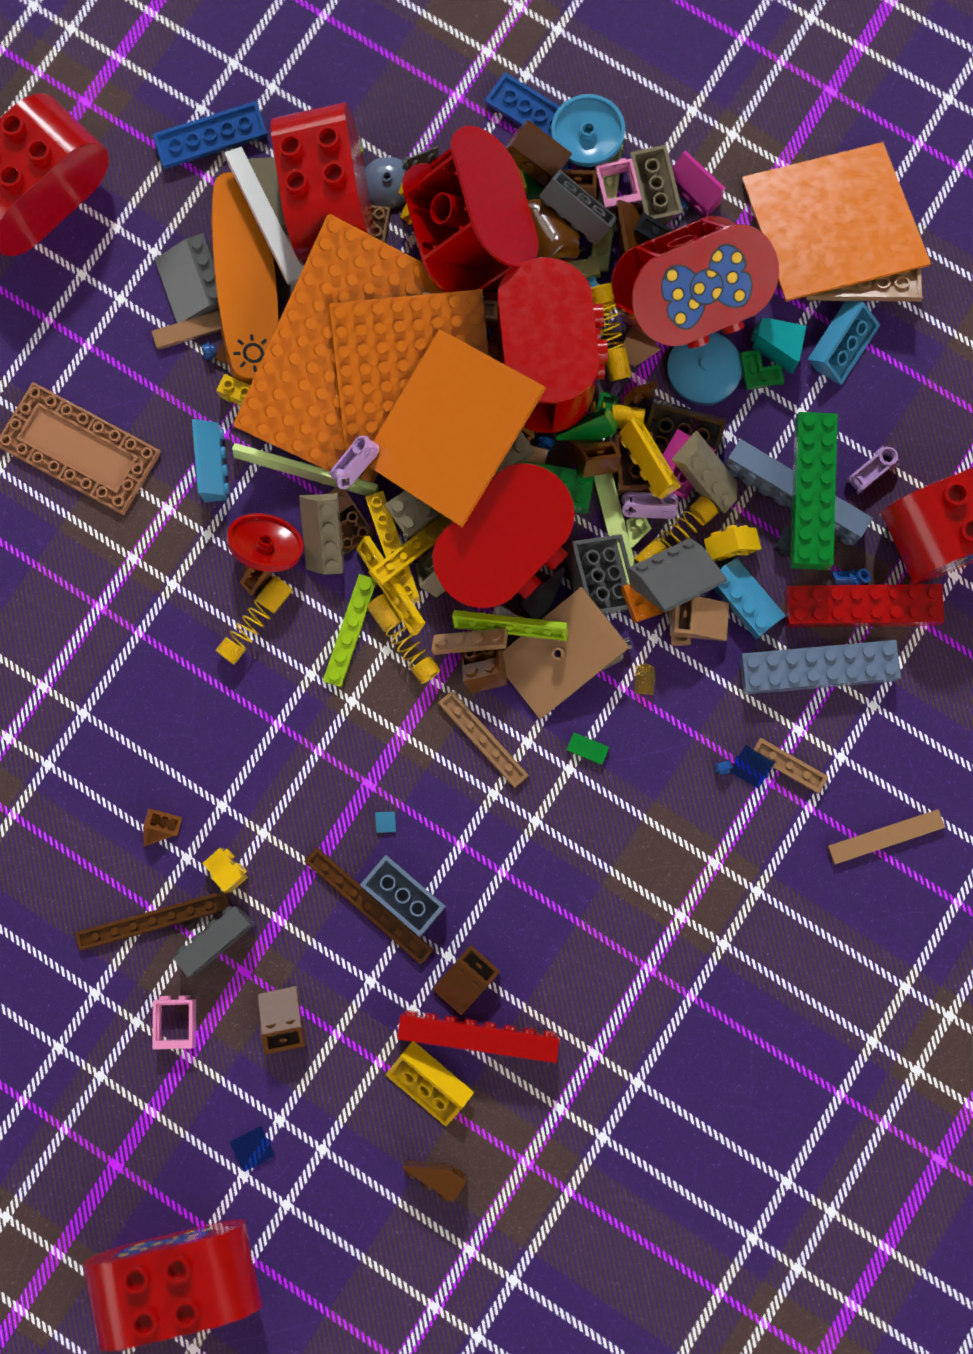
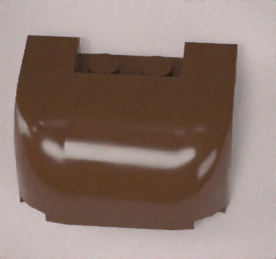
M541 199L527 200L539 242L536 258L559 259L568 257L576 259L581 251L578 250L579 238L581 237L577 230L570 225L567 219L559 217L555 209L551 206H546Z

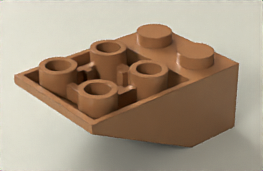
M697 596L671 609L670 636L727 641L729 603Z

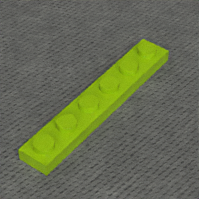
M359 574L323 678L325 683L342 688L368 611L367 605L371 602L377 584L371 577Z
M454 610L452 615L454 628L480 631L506 628L509 635L567 641L568 638L567 623L560 621Z

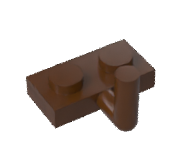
M655 381L633 388L622 399L625 403L624 406L633 407L634 404H638L643 399L645 401L649 400L654 396V391L659 386Z

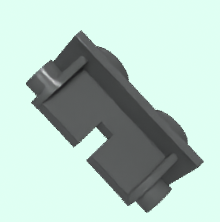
M438 146L428 148L417 155L405 157L402 160V165L404 168L407 167L408 170L416 164H431L439 157Z

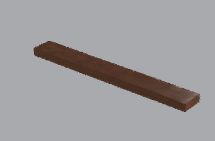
M318 847L304 861L420 965L433 952V948L360 886L357 881Z
M221 891L77 931L75 936L79 951L87 950L223 912L231 906L228 893Z

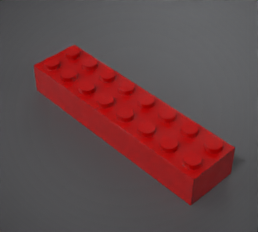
M943 584L788 586L784 590L786 628L939 626L945 622Z
M407 1010L400 1015L397 1039L557 1063L560 1038L556 1036L554 1031L544 1030L543 1033H536L534 1028L524 1027V1031L516 1030L514 1025L505 1024L504 1028L496 1027L497 1023L485 1021L483 1025L477 1024V1020L465 1018V1022L457 1021L458 1017L446 1015L445 1019L438 1018V1014L426 1013L425 1016L418 1015L419 1011Z

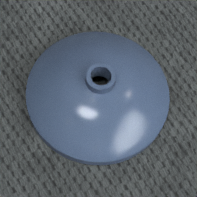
M382 157L372 161L365 168L371 205L388 207L392 210L406 204L405 197L399 193L403 176L407 171V167L404 168L402 165V160L395 157Z

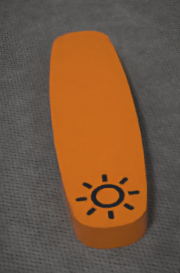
M227 172L217 177L212 194L211 234L216 292L222 325L221 335L230 373L233 378L251 385L278 325L273 254L261 229L257 227V221L233 173Z

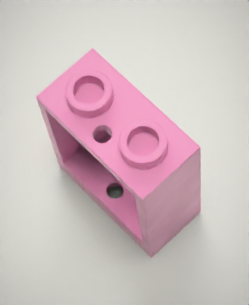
M622 158L613 163L605 162L596 166L595 171H597V185L602 205L611 213H615L617 200L638 205V208L641 207L642 199L632 158ZM627 172L633 194L607 200L602 177Z
M190 995L178 996V999L172 1000L171 996H159V1000L153 1001V1049L195 1048L196 999H190ZM162 1005H189V1039L162 1040Z

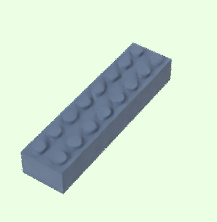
M740 439L730 454L725 467L733 477L741 478L744 484L756 487L762 495L771 496L775 499L776 503L781 506L786 505L792 511L793 470ZM835 496L834 535L839 537L844 544L854 546L862 537L873 518Z
M896 640L743 653L739 657L743 695L895 682L901 678Z

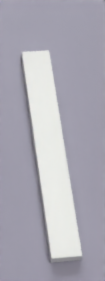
M242 147L224 152V157L287 284L290 285L297 282L302 272V267Z

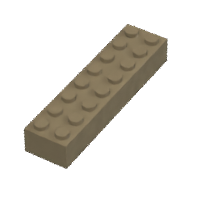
M521 431L493 478L504 468L521 464L534 455V449ZM406 490L385 504L386 509L407 540L443 516V514Z

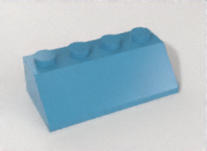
M863 301L844 302L808 358V361L816 371L840 385L843 384L880 326Z
M192 419L198 494L205 503L227 500L230 488L229 483H226L225 476H228L227 465H224V458L227 457L226 448L222 445V440H225L224 429H221L217 422Z
M737 558L720 569L727 578V582L713 588L714 591L724 602L729 603L731 611L756 640L786 616Z

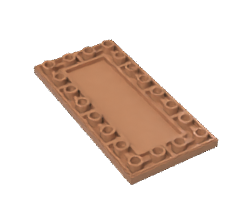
M34 382L30 385L0 435L1 450L123 516L162 453L159 449Z

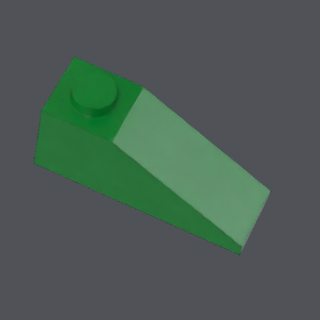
M608 406L584 416L574 426L557 432L555 437L557 440L599 441L604 438L609 439L615 435L618 424Z

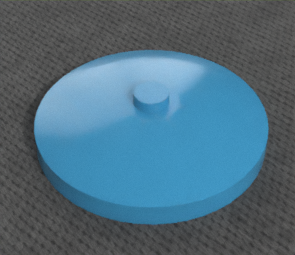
M583 94L570 98L558 108L552 120L551 136L572 153L568 159L569 162L579 166H597L612 159L620 150L625 137V122L622 113L613 102L599 95Z
M717 333L709 334L710 341L698 348L690 349L687 344L674 346L669 355L667 376L670 385L681 398L697 405L719 403L735 391L742 375L740 354L732 342Z

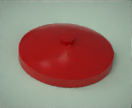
M261 513L247 514L234 520L228 529L226 541L229 551L238 561L250 568L265 572H279L293 567L301 558L303 552L301 535L291 524L276 516Z

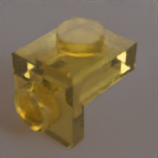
M649 664L636 665L634 694L654 695V666Z

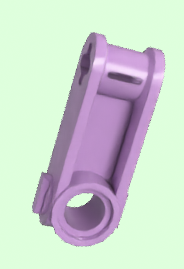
M359 436L355 439L350 448L330 471L331 477L337 481V486L340 489L349 488L372 460L377 457L379 453L378 444L371 441L367 436Z
M882 446L874 453V457L846 479V482L850 483L857 491V495L862 493L888 470L891 472L899 465L898 453L894 448ZM883 455L889 456L891 462L884 461Z
M627 492L622 495V503L624 504L622 513L626 517L672 519L677 514L679 499L673 493L661 499L657 496L654 497L649 492Z

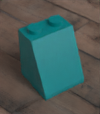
M761 317L760 322L755 324L752 331L751 341H754L753 349L759 350L769 360L777 365H781L785 371L793 374L800 361L806 325Z

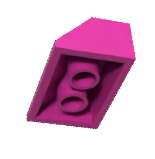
M685 150L672 167L677 190L681 199L689 203L698 215H702L705 218L721 204L725 187Z
M677 429L663 456L681 485L680 488L672 493L687 500L694 487L671 459L691 436Z

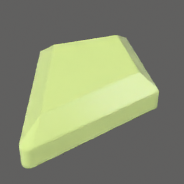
M632 517L626 520L631 549L652 529L646 518Z

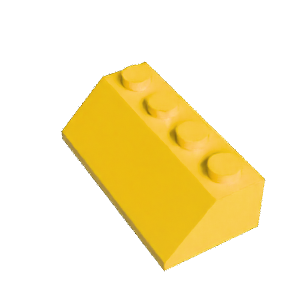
M635 418L631 419L619 432L622 437L620 441L625 448H629L631 452L630 458L633 463L639 465L641 477L645 481L648 480L650 484L649 490L652 495L663 499L680 488L681 485L644 423Z
M411 1042L385 1074L445 1127L460 1112L474 1093L415 1042Z

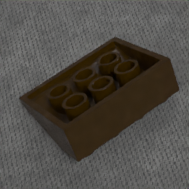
M654 399L646 428L649 432H653V440L662 455L677 429L690 436L695 431L699 432L706 443L716 450L714 453L717 454L727 419Z

